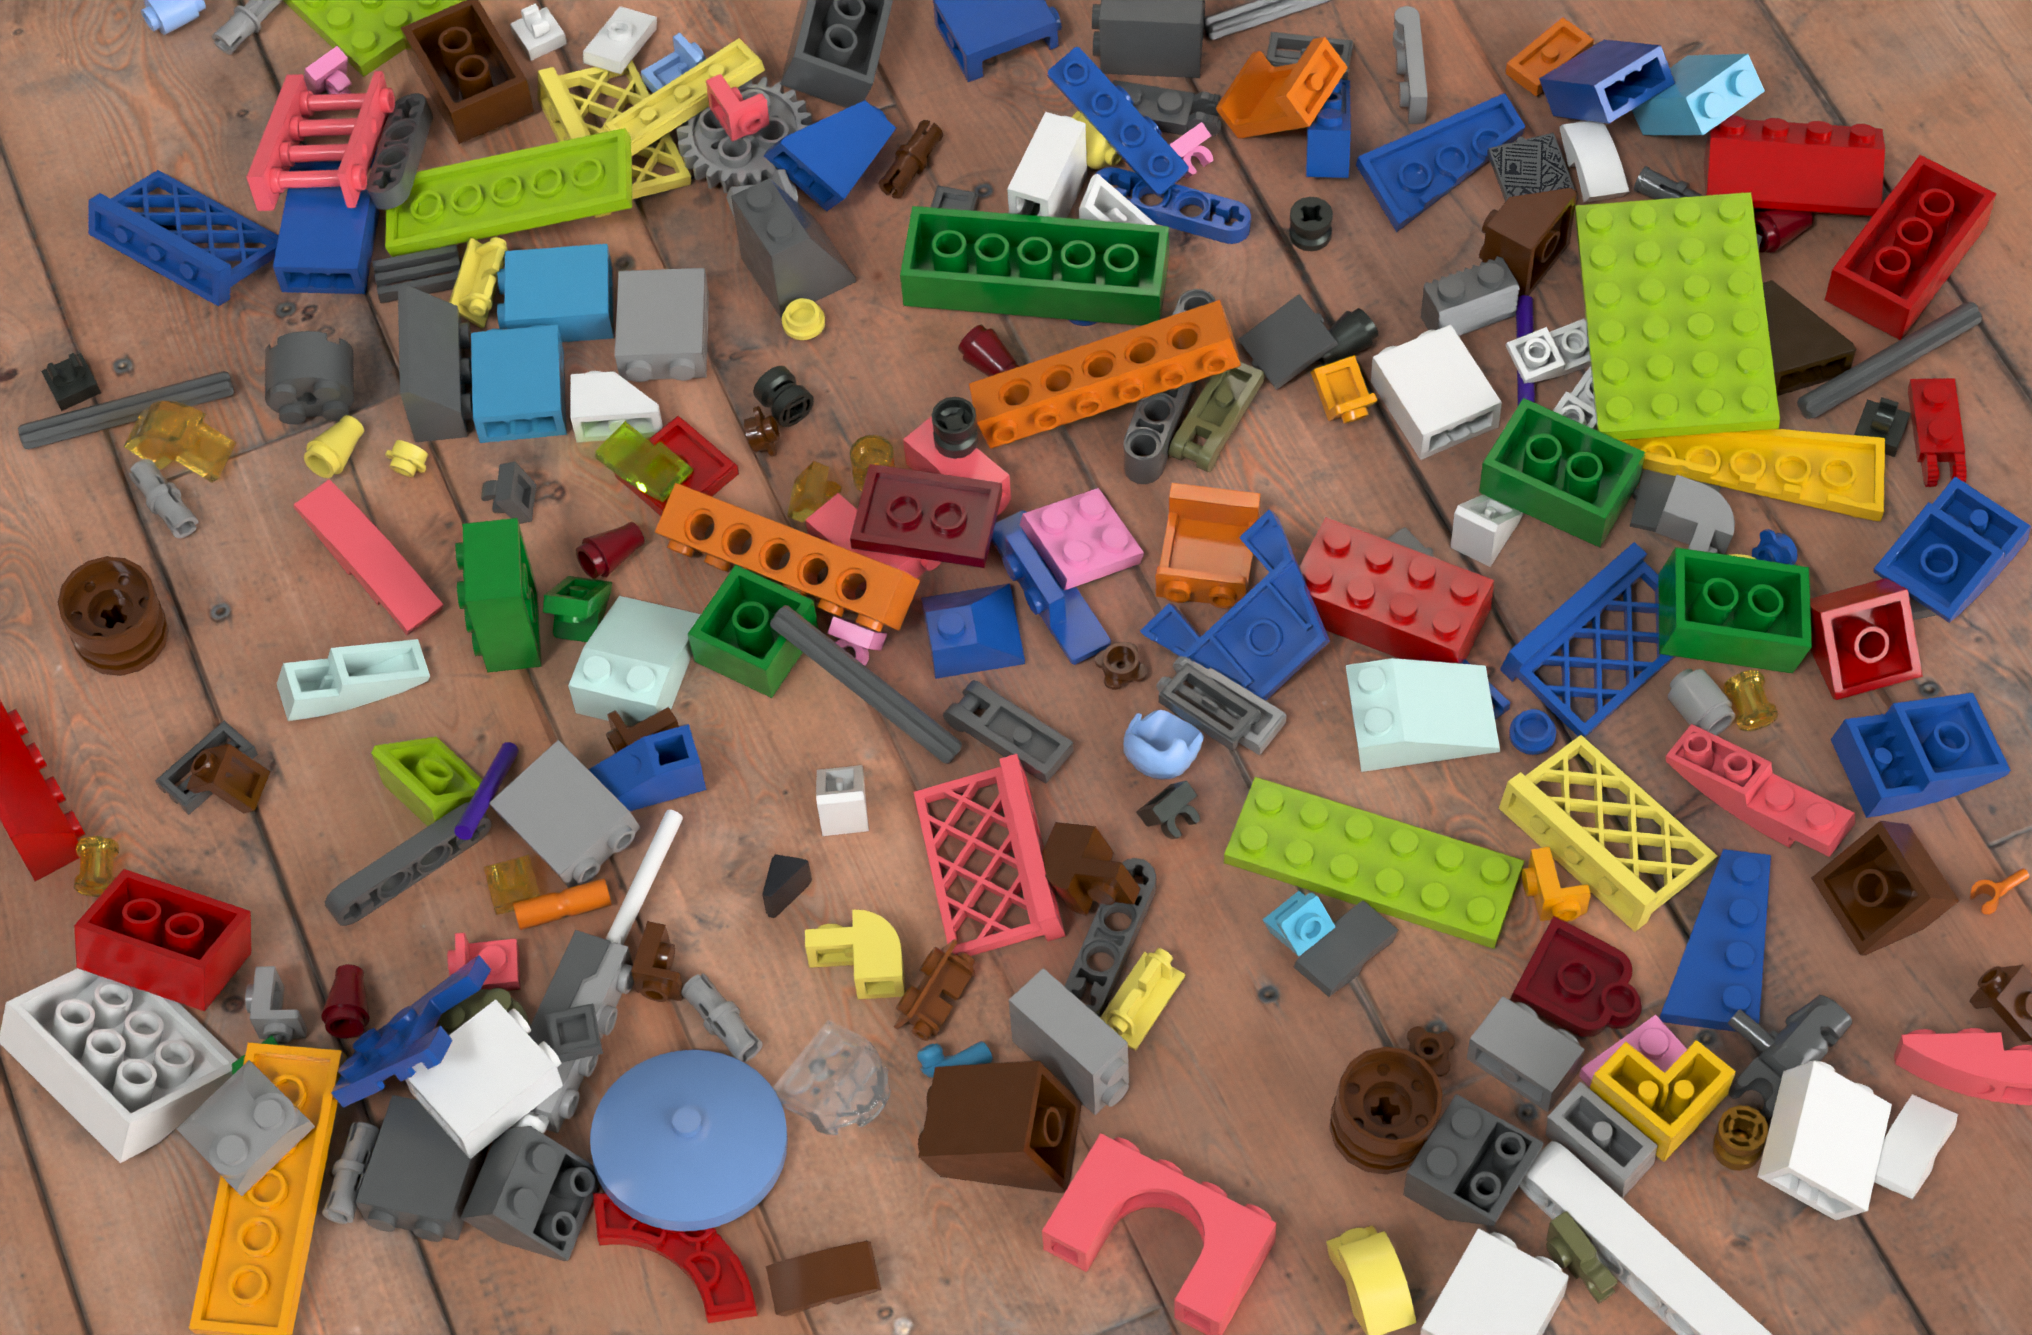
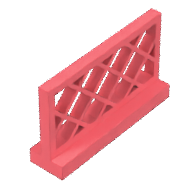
M1017 754L1000 758L1001 767L913 792L947 944L953 939L958 941L956 932L967 916L985 925L977 939L961 944L958 942L952 951L955 955L963 952L973 956L1045 935L1047 942L1066 937L1055 890L1045 876L1046 872L1042 857L1044 850L1043 840L1027 774ZM997 783L999 795L990 809L971 801L979 788ZM947 798L957 804L945 822L930 816L927 803ZM966 808L984 817L972 836L954 828ZM1002 808H1003L1005 817L999 815V812L1001 811ZM993 822L1007 828L1009 832L999 850L981 842V839ZM933 827L939 830L935 836ZM948 835L966 843L954 863L940 857L938 853L939 848ZM975 848L993 857L981 877L963 868ZM1011 849H1013L1015 858L1008 855ZM1002 863L1017 869L1019 874L1008 891L990 882ZM942 867L948 870L945 876H943ZM957 876L976 884L963 904L948 897L947 893ZM985 889L1003 898L991 918L972 909ZM1021 889L1023 891L1024 899L1017 896ZM1013 903L1027 910L1030 924L1010 929L1000 924V921ZM951 908L958 911L954 918L952 915Z

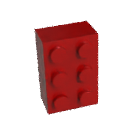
M123 869L74 925L76 967L78 969L202 1011H206L252 953L250 910Z

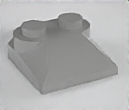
M248 1060L176 1129L243 1196L315 1126L289 1098Z

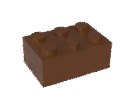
M479 0L462 1L401 27L409 60L458 144L534 112L527 79Z

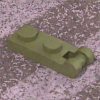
M1240 362L1241 366L1212 375L1175 434L1169 447V456L1181 461L1184 458L1196 462L1197 468L1210 473L1218 460L1221 450L1263 384L1264 371ZM1196 435L1207 439L1203 446L1192 442Z

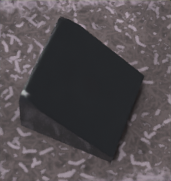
M777 854L772 857L762 893L768 917L776 918L810 885L812 876L808 860Z

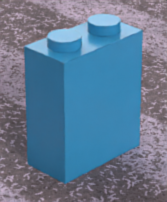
M608 244L505 251V269H500L498 272L500 295L505 294L504 303L497 305L500 329L525 328L537 324H558L562 342L614 339L613 266Z
M537 324L525 328L490 329L484 332L471 333L473 421L479 442L487 443L567 435L564 349L558 324Z

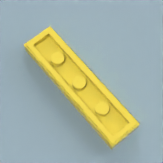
M738 38L604 124V131L608 132L626 128L631 136L632 157L709 107L707 79L721 74L730 88H739L765 71L763 62Z

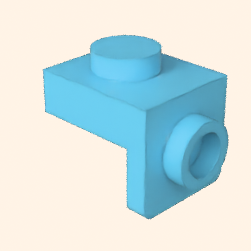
M1300 891L1296 892L1263 919L1269 932L1297 956L1302 955L1335 928L1319 897L1312 892L1306 896Z

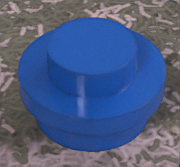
M1530 709L1513 719L1509 729V738L1513 746L1520 752L1538 755L1548 751L1553 746L1556 738V727L1546 713Z

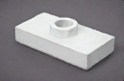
M619 6L584 49L583 63L621 74L657 29V17Z

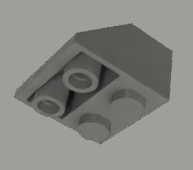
M1456 1094L1408 1169L1403 1195L1446 1220L1494 1226L1543 1147L1544 1142Z
M532 1126L508 1129L493 1141L460 1219L498 1242L557 1260L568 1261L594 1199L593 1193L597 1192L600 1183L592 1164Z

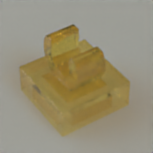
M813 461L794 479L787 517L803 523L827 502L824 496L831 499L841 492L842 487L838 483L827 481L828 466Z
M529 855L484 867L496 915L514 911L513 903L540 896Z

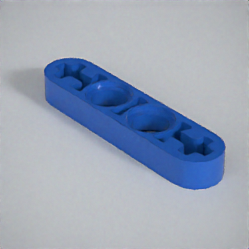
M1108 167L1096 173L1111 186H1118L1115 189L1155 224L1169 226V228L1228 244L1240 243L1250 234L1251 213L1249 208L1239 201L1174 184L1160 196L1163 199L1161 203L1147 206L1140 199L1144 195L1154 194V192L1135 172ZM1131 190H1133L1132 199L1127 198V196L1130 197ZM1187 205H1196L1203 212L1196 217H1187L1180 210ZM1211 212H1215L1216 215L1213 214V219L1210 221ZM1231 219H1237V220H1238V221H1235V222L1232 224V226H1228V225L1225 224V223H1229V222L1231 221Z

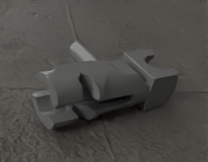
M1818 995L1803 1008L1788 1016L1785 1020L1787 1026L1779 1034L1776 1031H1772L1769 1034L1741 1009L1727 1023L1761 1052L1731 1085L1729 1096L1737 1099L1748 1090L1759 1092L1764 1099V1106L1759 1112L1765 1117L1766 1122L1772 1118L1783 1071L1803 1065L1809 1061H1821L1827 1054L1828 1047L1833 1046L1852 1024L1850 1015L1835 1001L1824 995Z

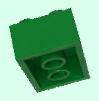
M1523 398L1482 464L1479 493L1600 548L1640 482L1645 452Z
M518 518L462 524L463 542L455 544L457 566L459 570H463L464 581L457 582V597L460 609H464L467 632L472 633L474 655L483 657L487 673L542 667L538 589Z
M1675 547L1658 574L1659 654L1793 674L1812 648L1809 567Z

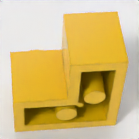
M1696 1040L1664 1073L1625 1041L1593 1074L1590 1090L1658 1145L1656 1156L1665 1162L1728 1095L1736 1071Z

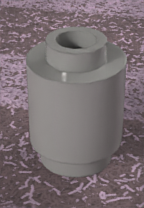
M1686 669L1676 675L1671 681L1668 700L1689 725L1693 724L1714 735H1718L1734 721L1736 714L1731 709L1732 702L1704 669H1697L1695 671Z

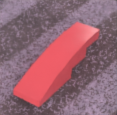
M330 479L293 505L294 509L348 575L353 574L377 605L382 604L406 635L443 609V603L413 567Z

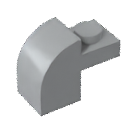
M1676 475L1655 533L1688 544V549L1725 555L1734 533L1735 520L1730 505L1719 492L1703 483Z

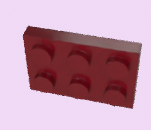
M869 464L850 537L851 548L985 568L1002 497V483Z

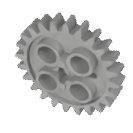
M763 77L758 85L752 84V80H749L737 88L743 100L760 93L764 95L768 105L769 125L760 129L755 134L746 135L733 142L709 107L681 124V127L677 128L680 156L684 157L685 167L693 169L696 180L706 177L708 188L710 189L721 182L723 191L726 194L733 185H756L766 179H771L778 168L763 156L766 151L785 136L812 125L811 113H808L806 110V102L804 100L797 101L794 89L784 93L783 85H780V82L770 88L768 87L767 77Z

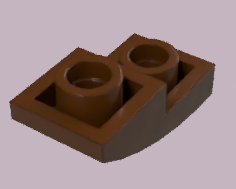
M870 1241L828 1248L766 1266L775 1313L783 1317L828 1302L840 1304L881 1290Z

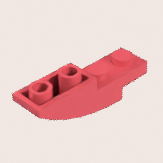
M1693 724L1688 727L1665 756L1666 762L1717 805L1762 834L1789 848L1794 841H1797L1830 857L1855 825L1854 812L1773 774L1772 762Z
M1968 1028L1958 1033L1936 1034L1933 1030L1919 1029L1908 1034H1902L1894 1053L1895 1064L1915 1076L1942 1088L1971 1097L2001 1103L2032 1105V1045H2020L2004 1050L2001 1032L1986 1033L1983 1029Z

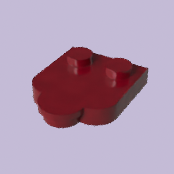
M1553 916L1510 997V1001L1514 1003L1520 1002L1529 1006L1537 1015L1581 1037L1596 1036L1606 1026L1614 1029L1627 1028L1637 1021L1642 1010V1002L1638 992L1633 986L1628 984L1631 980L1633 969L1627 955L1612 945L1556 916Z

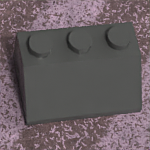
M398 285L400 395L415 443L468 437L467 420L473 419L472 394L466 393V384H472L470 357L465 358V349L471 348L469 322L462 323L456 305L411 286Z

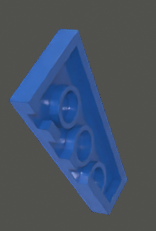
M1503 93L1358 156L1356 167L1393 228L1398 232L1489 161L1487 154L1489 148L1513 143L1518 137L1523 135L1526 126L1507 95Z
M1723 849L1660 1015L1662 1022L1737 1032L1727 1023L1741 1009L1759 1024L1771 855Z

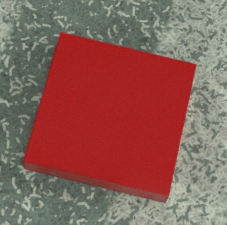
M680 416L675 417L613 468L615 477L660 516H662L675 483L712 497L739 475L738 465Z

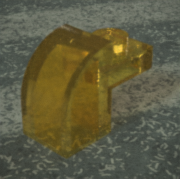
M157 401L141 412L124 448L142 459L152 460L160 470L176 460L213 483L220 477L236 442L204 423L205 413L182 403Z

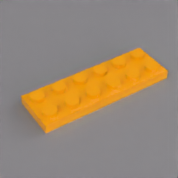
M260 1043L247 1044L243 1065L250 1060L289 1098L315 1127L243 1196L220 1175L189 1329L194 1334H293L338 1101L331 1092L341 1076L338 1070L347 1058L342 1050Z

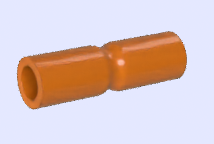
M605 878L566 888L560 893L551 892L513 903L520 930L560 920L566 915L574 916L612 905Z

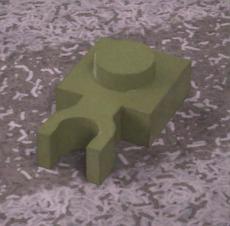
M1565 1211L1551 1220L1546 1238V1248L1553 1261L1562 1269L1567 1267L1576 1279L1580 1277L1598 1304L1615 1294L1613 1286L1618 1281L1596 1257L1597 1249L1569 1213Z

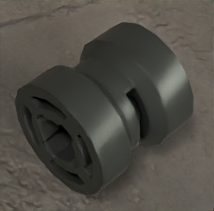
M776 366L766 371L754 386V397L764 407L771 408L772 416L783 427H790L800 422L808 415L814 404L813 395L803 385H796L795 376L785 366Z
M949 397L939 401L931 414L935 447L945 457L953 459L964 458L976 449L978 443L975 408L971 402L960 397Z

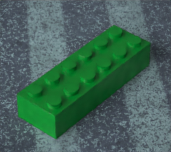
M912 206L900 272L903 306L1142 326L1160 320L1162 316L1169 263V226Z

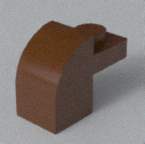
M1055 822L1042 853L1046 872L1045 876L1072 911L1087 916L1093 900L1104 905H1112L1114 902L1134 905L1141 889L1122 862L1111 861L1114 852L1096 826Z

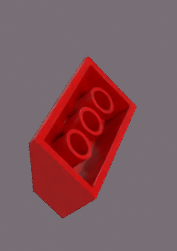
M1731 115L1707 133L1704 155L1705 196L1751 192L1753 208L1873 216L1882 205L1885 160L1883 128H1874L1868 124L1838 126L1824 121L1793 123L1780 118H1768L1765 121L1748 120L1740 116Z
M0 700V820L34 881H37L85 856L86 854L78 838L86 834L74 812L71 810L63 814L58 804L66 801V798L54 776L44 780L39 771L47 767V764L35 742L28 746L23 742L21 737L29 732L18 711L14 709L7 713Z

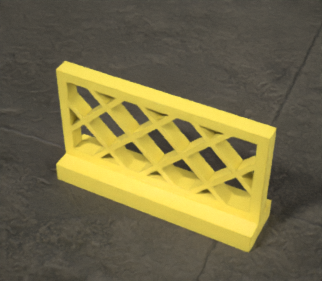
M633 61L628 64L621 74L598 67L559 76L554 67L538 70L537 99L558 142L605 132L603 126L598 128L584 122L588 112L607 119L604 123L606 124L620 115L627 103L635 105L650 96ZM625 74L630 81L626 90L607 83L609 78ZM581 85L592 89L587 99L571 94L568 88ZM600 93L619 99L614 109L595 103ZM670 133L659 139L660 142L656 149L647 146L636 153L649 160L644 168L632 165V177L637 179L632 184V199L691 185V175L685 167V163ZM659 162L674 168L676 173L661 176L651 171L656 163ZM612 212L595 215V218L611 215Z
M1582 735L1578 736L1527 775L1520 772L1507 782L1499 809L1542 848L1550 847L1552 857L1582 885H1588L1590 892L1634 932L1648 923L1652 912L1713 866L1718 857ZM1579 753L1593 766V774L1569 771L1568 761ZM1540 781L1561 783V797L1547 796L1536 784ZM1569 784L1594 786V801L1570 798ZM1602 787L1619 789L1627 796V804L1603 802ZM1570 811L1595 813V828L1581 827L1570 817ZM1603 814L1628 816V831L1604 829ZM1636 817L1653 819L1661 826V835L1637 832ZM1604 841L1629 844L1630 859L1616 858L1605 848ZM1638 845L1662 847L1663 862L1638 860ZM1671 848L1688 850L1698 860L1692 865L1671 863ZM1639 872L1663 875L1664 887L1655 893L1639 879Z

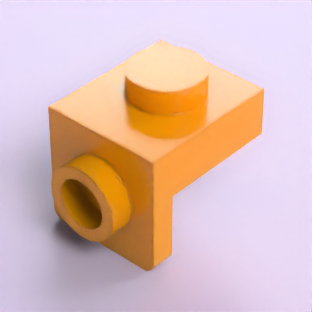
M1355 355L1311 371L1328 422L1341 417L1343 423L1347 424L1369 415L1367 408L1377 402L1375 393L1369 394Z
M1550 847L1531 849L1528 868L1522 869V882L1526 896H1534L1539 920H1551L1553 916H1556L1568 922L1577 919L1580 915L1586 914L1591 895L1589 886L1579 885L1560 888Z

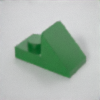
M568 576L544 594L543 613L554 614V637L588 642L604 618L612 582Z

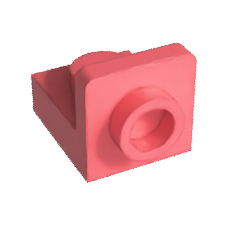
M721 74L706 80L709 108L732 142L746 135L755 134L760 129L769 125L767 100L762 93L743 100L737 87L730 88Z
M465 932L455 933V950H448L447 954L450 976L473 958L480 955L491 968L481 989L501 988L506 991L521 989L520 956L517 939L469 943Z

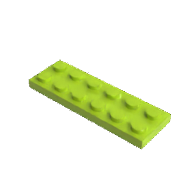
M626 128L418 171L408 199L401 205L386 210L385 248L392 257L469 242L470 238L478 240L632 208L631 136Z
M1254 777L1224 853L1225 864L1354 905L1365 901L1379 913L1493 949L1496 948L1524 866V860L1258 777Z

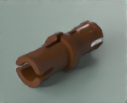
M922 120L907 144L899 146L895 152V161L878 183L880 189L889 196L895 187L896 190L892 194V198H901L915 175L922 173L927 167L928 156L943 138V131L937 124L933 123L927 132L926 129L930 125V121Z

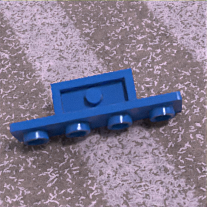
M1075 47L1048 70V78L1105 137L1110 146L1156 196L1164 194L1188 173L1189 166L1161 137V130L1156 123L1147 115L1143 117L1133 106L1134 102L1130 95L1120 85L1115 86L1081 48Z
M1021 510L995 523L991 541L1001 555L1004 567L1013 581L1017 580L1024 590L1026 601L1035 615H1040L1070 663L1073 665L1078 664L1105 650L1111 645V639L1077 587L1063 590L1021 528V518L1023 513H1026L1025 510Z

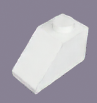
M589 371L584 374H571L570 418L576 442L648 438L663 428L659 405L616 372Z

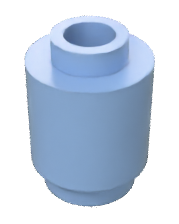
M144 0L146 8L142 9L141 13L153 32L159 30L163 35H166L198 18L199 12L206 9L204 0Z

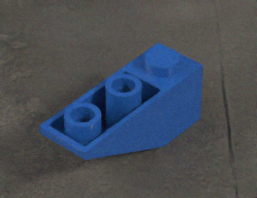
M1340 79L1310 127H1307L1306 177L1349 178L1351 138L1350 80Z
M689 724L642 737L588 769L629 811L707 790Z

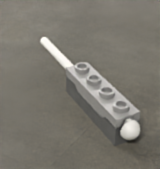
M674 810L666 811L606 939L575 930L530 1025L531 1032L528 1035L537 1045L544 1041L551 1047L545 1013L592 1003L596 1011L600 1039H602L603 1034L609 1035L612 1032L617 1019L618 1010L616 1006L622 993L628 994L634 984L631 974L633 967L632 958L628 946L623 944L683 820V816ZM598 1055L562 1062L557 1069L563 1086L511 1126V1128L532 1126L541 1133H544L546 1130L558 1133L564 1119H571L579 1102L578 1089L584 1076L590 1077L598 1061Z

